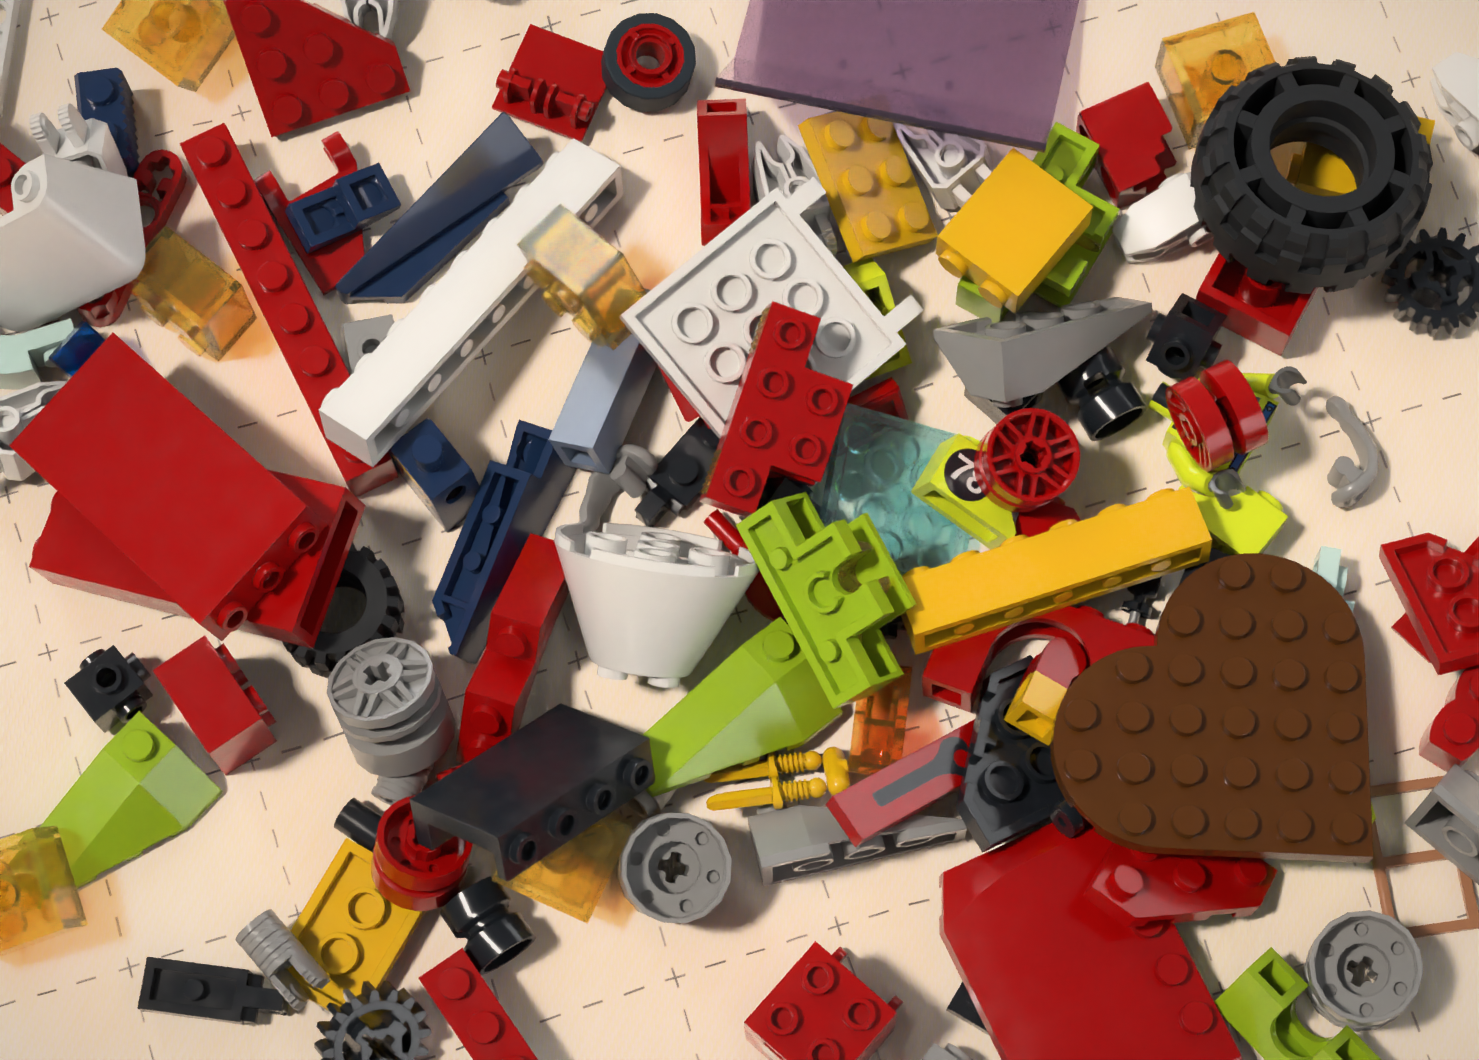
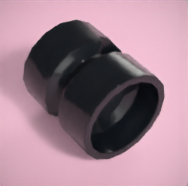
M1109 346L1101 349L1056 382L1069 405L1080 407L1077 418L1091 441H1099L1120 432L1139 419L1147 410V405L1135 385L1131 382H1123L1122 379L1125 376L1126 370L1114 350ZM1108 385V387L1102 389L1101 391L1097 392V393L1094 394L1093 396H1090L1092 393H1094V392L1100 390L1101 388H1103L1104 386Z
M496 875L481 879L464 889L443 906L439 912L456 938H466L468 940L464 951L481 975L490 973L505 965L526 950L536 939L535 934L520 912H509L508 907L511 898Z

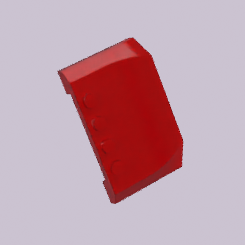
M1083 819L1084 829L1072 838L1063 835L1052 822L944 871L939 876V888L942 887V914L939 917V935L1001 1060H1243L1175 924L1171 923L1169 919L1149 921L1144 926L1125 927L1082 897L1112 843L1094 831L1095 827L1086 819Z

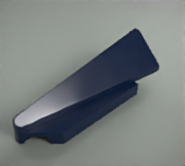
M505 112L501 113L339 280L335 288L340 300L344 304H352L353 300H384L387 304L405 303L474 239L491 219L497 217L510 205L509 197L504 192L538 170L544 163L509 115Z
M520 419L515 429L507 464L504 465L492 460L488 464L432 599L437 617L444 621L451 641V646L448 647L449 653L474 665L478 662L487 644L491 611L530 533L543 536L577 470L576 467L566 466L548 439L552 430Z

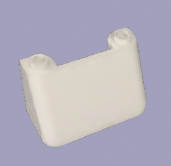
M47 154L27 162L19 169L11 183L14 210L0 217V327L24 333L95 300L138 277L145 262V242L137 179Z

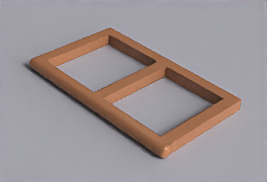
M1443 776L1370 786L1371 798L1433 789ZM1374 821L1372 823L1373 858L1371 860L1382 914L1395 919L1385 869L1448 859L1436 849L1382 857L1376 822ZM1457 868L1467 919L1406 927L1413 938L1479 929V912L1472 879L1459 868Z

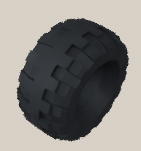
M1316 56L1288 59L1285 66H1280L1277 62L1269 65L1266 64L1249 72L1245 80L1238 86L1231 85L1218 99L1202 129L1191 165L1190 186L1194 187L1195 191L1193 207L1200 225L1204 227L1205 232H1212L1215 238L1212 245L1229 263H1233L1235 260L1248 268L1246 272L1247 277L1263 285H1266L1269 279L1286 284L1285 292L1311 294L1313 289L1323 287L1326 293L1355 287L1360 279L1364 280L1369 275L1374 278L1390 266L1396 256L1408 244L1424 214L1432 188L1429 178L1433 161L1426 136L1418 133L1421 123L1407 101L1399 103L1392 96L1394 91L1392 85L1376 74L1371 79L1354 71L1357 64L1340 59L1333 60L1332 64L1318 63ZM1291 142H1309L1323 146L1334 152L1347 164L1354 176L1357 189L1339 196H1318L1304 192L1293 186L1280 174L1272 160L1270 150Z

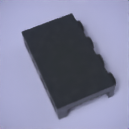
M560 703L412 797L410 804L418 844L434 850L452 837L457 836L491 851L495 858L498 877L505 881H510L654 784L655 773L650 740L646 736Z

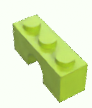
M1272 947L1250 965L1214 1001L1220 1014L1247 1040L1264 1060H1381L1348 1025L1337 1035L1324 1038L1312 1034L1301 1024L1296 1014V1000L1309 985Z

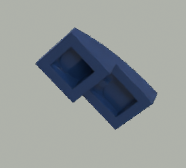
M378 162L336 179L333 186L288 204L285 213L306 253L309 254L379 221L400 209L401 203Z

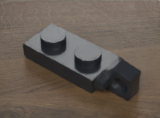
M701 417L695 421L658 463L656 471L652 475H648L649 477L645 481V491L648 493L634 509L636 512L635 517L645 526L654 527L668 510L676 516L683 510L688 511L700 498L720 440L712 429H708Z
M147 957L137 1009L142 1012L244 1025V1022L257 1024L259 1012L287 1016L289 1003L277 989L263 988L264 976L253 974L247 969Z

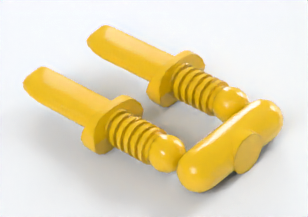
M838 747L827 748L823 752L822 758L816 751H808L805 754H802V752L797 754L795 752L794 755L789 753V755L784 754V756L779 754V757H776L775 752H771L765 755V760H759L745 766L739 763L713 772L710 778L704 780L707 783H717L769 776L770 787L724 792L709 797L706 805L709 810L713 811L773 804L775 810L782 809L783 800L788 802V800L793 801V799L798 801L799 798L801 800H804V798L807 800L809 797L820 798L826 793L827 788L832 795H835L850 787L847 759H845L844 752ZM823 762L826 783L821 778H813L810 781L806 779L801 781L800 779L798 782L793 780V783L791 781H788V783L784 781L783 784L779 781V773L781 775H784L783 772H786V774H789V772L792 774L794 771L799 773V770L804 772L806 769L814 771Z

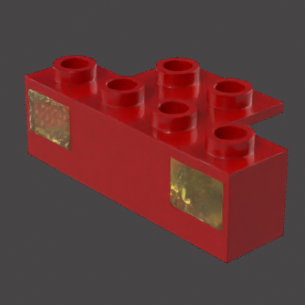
M774 301L761 312L762 317L759 318L760 323L757 324L758 329L755 331L756 335L753 337L754 341L751 343L752 347L749 349V355L716 452H714V458L711 459L712 464L709 465L710 470L707 471L708 476L705 478L706 482L703 484L704 487L701 490L699 502L745 518L756 512L769 472L811 487L816 482H821L854 385L805 367L821 318Z

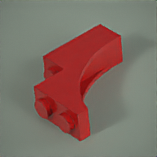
M530 533L491 611L486 649L465 690L456 755L457 762L464 764L520 728L542 656L559 613L569 594L555 542L552 539Z

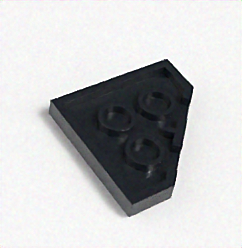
M1031 655L992 672L983 681L956 810L982 853L1051 820L1049 815L1050 807L1062 799L1065 800L1054 775L1050 745L1042 743L1004 720L1030 662L1033 660Z

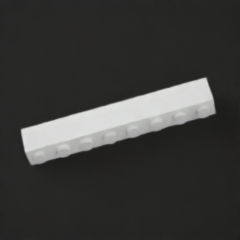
M574 138L561 152L553 153L547 160L544 170L532 183L525 184L519 189L513 203L502 215L494 217L488 222L482 236L468 251L464 250L459 253L454 259L450 270L437 284L427 287L421 295L419 303L405 318L395 321L381 344L372 353L365 354L358 361L351 376L339 388L332 389L326 395L319 409L326 438L371 467H374L623 196L620 165Z

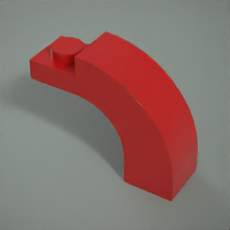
M746 98L697 100L702 246L707 245L751 208Z

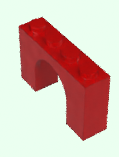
M1067 606L933 649L922 675V693L925 697L971 713L993 660L1002 650L1013 643L1032 638L1053 640L1057 637H1066L1075 641L1084 651L1087 661L1085 669H1087L1093 663L1117 651L1140 646H1154L1155 636L1150 629L1137 623L1123 625L1106 619L1103 613L1092 607L1078 606L1075 608Z

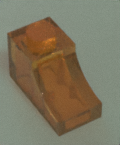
M899 665L904 675L870 696L856 701L848 772L871 776L902 759L912 676L911 666Z

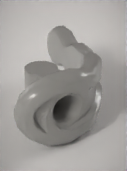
M1333 396L1326 401V410L1339 423L1342 431L1350 438L1360 462L1359 469L1354 466L1351 458L1340 456L1335 460L1327 474L1328 483L1332 487L1337 488L1331 494L1332 504L1338 508H1348L1360 501L1377 475V447L1361 421L1352 414L1346 401L1339 396Z
M634 444L622 445L617 450V458L610 474L596 471L591 474L579 509L578 523H584L583 533L595 532L600 525L601 515L609 506L613 495L623 489L633 499L638 498L644 493L646 478L649 477L648 475H652L658 467L657 459L653 454Z

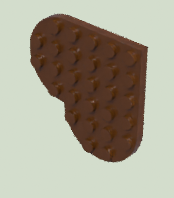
M1260 553L1231 555L1207 563L1185 578L1170 596L1156 627L1154 646L1128 648L1103 657L1084 670L1067 690L1056 713L1051 732L1050 751L1054 775L1071 808L1074 806L1095 827L1094 831L1107 840L1128 849L1155 854L1369 863L1373 858L1363 639L1356 618L1346 601L1329 582L1313 570L1283 557Z

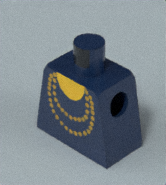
M428 417L400 437L388 452L397 472L444 530L449 532L466 519L478 491L479 483L466 461ZM458 486L462 487L458 495L446 500L448 494Z

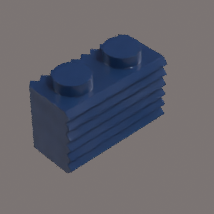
M115 67L75 74L77 111L80 112L84 120L94 118L107 123L126 167L127 176L133 178L140 164L138 161L140 156L137 152L139 147L136 143L138 138L135 134L137 129L134 125L136 120L133 116L135 113L133 109L134 101L132 99L133 92L123 71Z

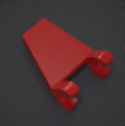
M339 131L321 140L325 154L338 173L295 199L287 200L270 170L254 179L267 208L275 217L323 296L335 290L339 280L365 255L363 229L307 254L285 210L288 204L333 186L336 179L358 171L357 162Z

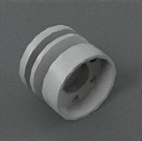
M398 637L374 639L351 650L338 661L329 675L326 693L343 729L357 764L370 774L387 778L409 776L432 765L445 754L454 739L456 720L427 651L416 642Z
M660 813L641 820L625 836L617 854L616 876L624 897L638 912L663 923L686 924L706 916L723 900L731 882L732 858L725 839L708 821L690 813ZM671 852H675L678 854L677 862L685 865V871L683 875H674L672 882L665 881L666 873L658 869V863L660 859L668 860Z
M1371 910L1347 912L1330 921L1310 947L1303 969L1304 981L1309 985L1305 992L1316 1012L1332 1025L1341 1028L1348 1025L1354 1032L1377 1030L1394 1021L1418 994L1423 976L1421 950L1410 931L1393 917ZM1362 962L1369 966L1367 975L1373 979V983L1364 981L1358 987L1351 983L1353 973L1347 970V966L1356 968Z

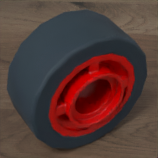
M638 13L622 20L610 32L601 59L602 79L609 93L623 106L640 112H657L675 105L687 92L696 66L695 46L688 32L674 19L658 13ZM642 56L653 57L659 62L660 67L655 69L644 68L638 63L637 59Z

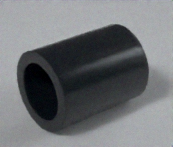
M352 798L340 811L335 820L334 828L357 844L373 852L377 828L382 816L356 798Z

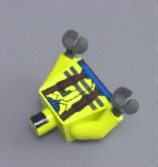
M1292 366L1283 367L1276 373H1242L1259 402L1267 427L1279 404L1274 399L1280 396L1286 404L1290 406L1297 405L1301 397L1295 390L1289 388L1297 383L1303 385L1307 383V380L1298 369ZM1163 381L1153 395L1148 408L1172 421L1165 395L1166 388L1171 385ZM1173 421L1171 422L1162 445L1166 449V457L1181 485L1185 487L1190 486L1191 490L1209 497L1215 496L1223 509L1231 508L1233 502L1228 491L1232 489H1237L1241 492L1246 491L1239 473L1252 451L1244 455H1239L1234 451L1232 461L1206 472L1193 460L1178 435Z

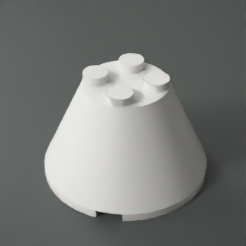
M581 522L558 526L555 531L554 542L589 659L598 665L597 675L606 679L627 680L628 674L649 677L648 683L654 686L678 688L680 678L692 674L760 571L748 549L739 547L737 556L721 551L722 540L702 535L620 523H603L602 532L583 533L584 523Z

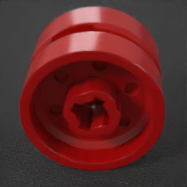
M1223 360L1202 370L1200 381L1190 376L1166 388L1165 395L1168 410L1178 435L1193 460L1204 471L1209 472L1232 461L1234 451L1239 455H1244L1267 444L1268 429L1259 402L1244 375L1231 361Z
M1024 408L1005 416L984 435L978 444L974 456V473L981 491L995 505L1012 512H1030L1047 505L1071 485L1080 465L1079 444L1070 426L1056 414L1039 408ZM1020 456L1027 460L1031 459L1033 465L1026 461L1022 462Z
M413 795L395 802L382 815L376 833L371 861V874L376 888L391 903L408 910L428 911L446 905L462 889L473 843L454 836L434 850L418 844L410 799L415 796Z

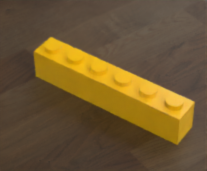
M1190 486L1176 491L1172 488L1161 489L1151 494L1145 501L1129 506L1114 504L1100 511L1095 517L1079 522L1075 519L1064 520L1053 525L1047 532L1032 537L1017 535L1005 540L1000 547L981 553L976 550L966 551L954 557L950 563L934 568L928 566L913 568L903 574L902 578L917 605L901 614L915 655L1208 562L1212 538Z

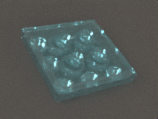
M847 403L831 450L819 516L824 526L827 527L831 523L845 519L848 524L860 515L868 513L901 576L916 567L928 566L934 568L950 563L954 557L966 552L970 535L911 493L939 444L956 434Z

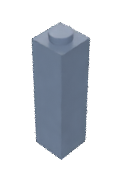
M616 287L548 439L566 466L606 474L611 472L617 458V450L624 442L657 366L654 359L619 317L650 291L649 289L638 288L634 291Z

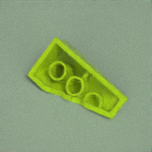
M781 617L777 618L736 649L643 734V736L648 737L650 740L655 773L654 784L645 789L651 797L710 778L711 773L739 763L745 766L757 762L762 755L783 748L789 751L803 746L842 716L843 711L841 707L832 708L792 630Z
M138 711L102 748L4 870L3 874L42 909L95 880L97 875L125 860L130 861L143 854V850L169 836L172 838L187 830L223 791L179 747Z

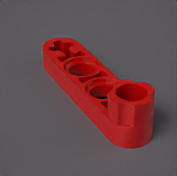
M160 149L150 152L140 162L133 176L134 179H137L140 206H148L155 212L153 221L146 227H143L145 262L143 269L134 280L105 294L97 303L89 304L88 302L77 308L83 320L91 326H109L120 317L185 187L187 180L186 171L178 156L171 151ZM166 166H169L173 177L171 179L166 177L161 179L156 189L160 199H163L159 201L152 196L157 185L153 172L154 170L162 172Z

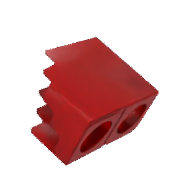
M1145 82L1079 112L1077 117L1076 132L1100 145L1095 170H1097L1114 206L1119 209L1138 202L1158 190L1159 185L1167 179L1164 173L1165 169L1175 166L1177 162L1163 136L1171 132L1173 127L1149 82Z

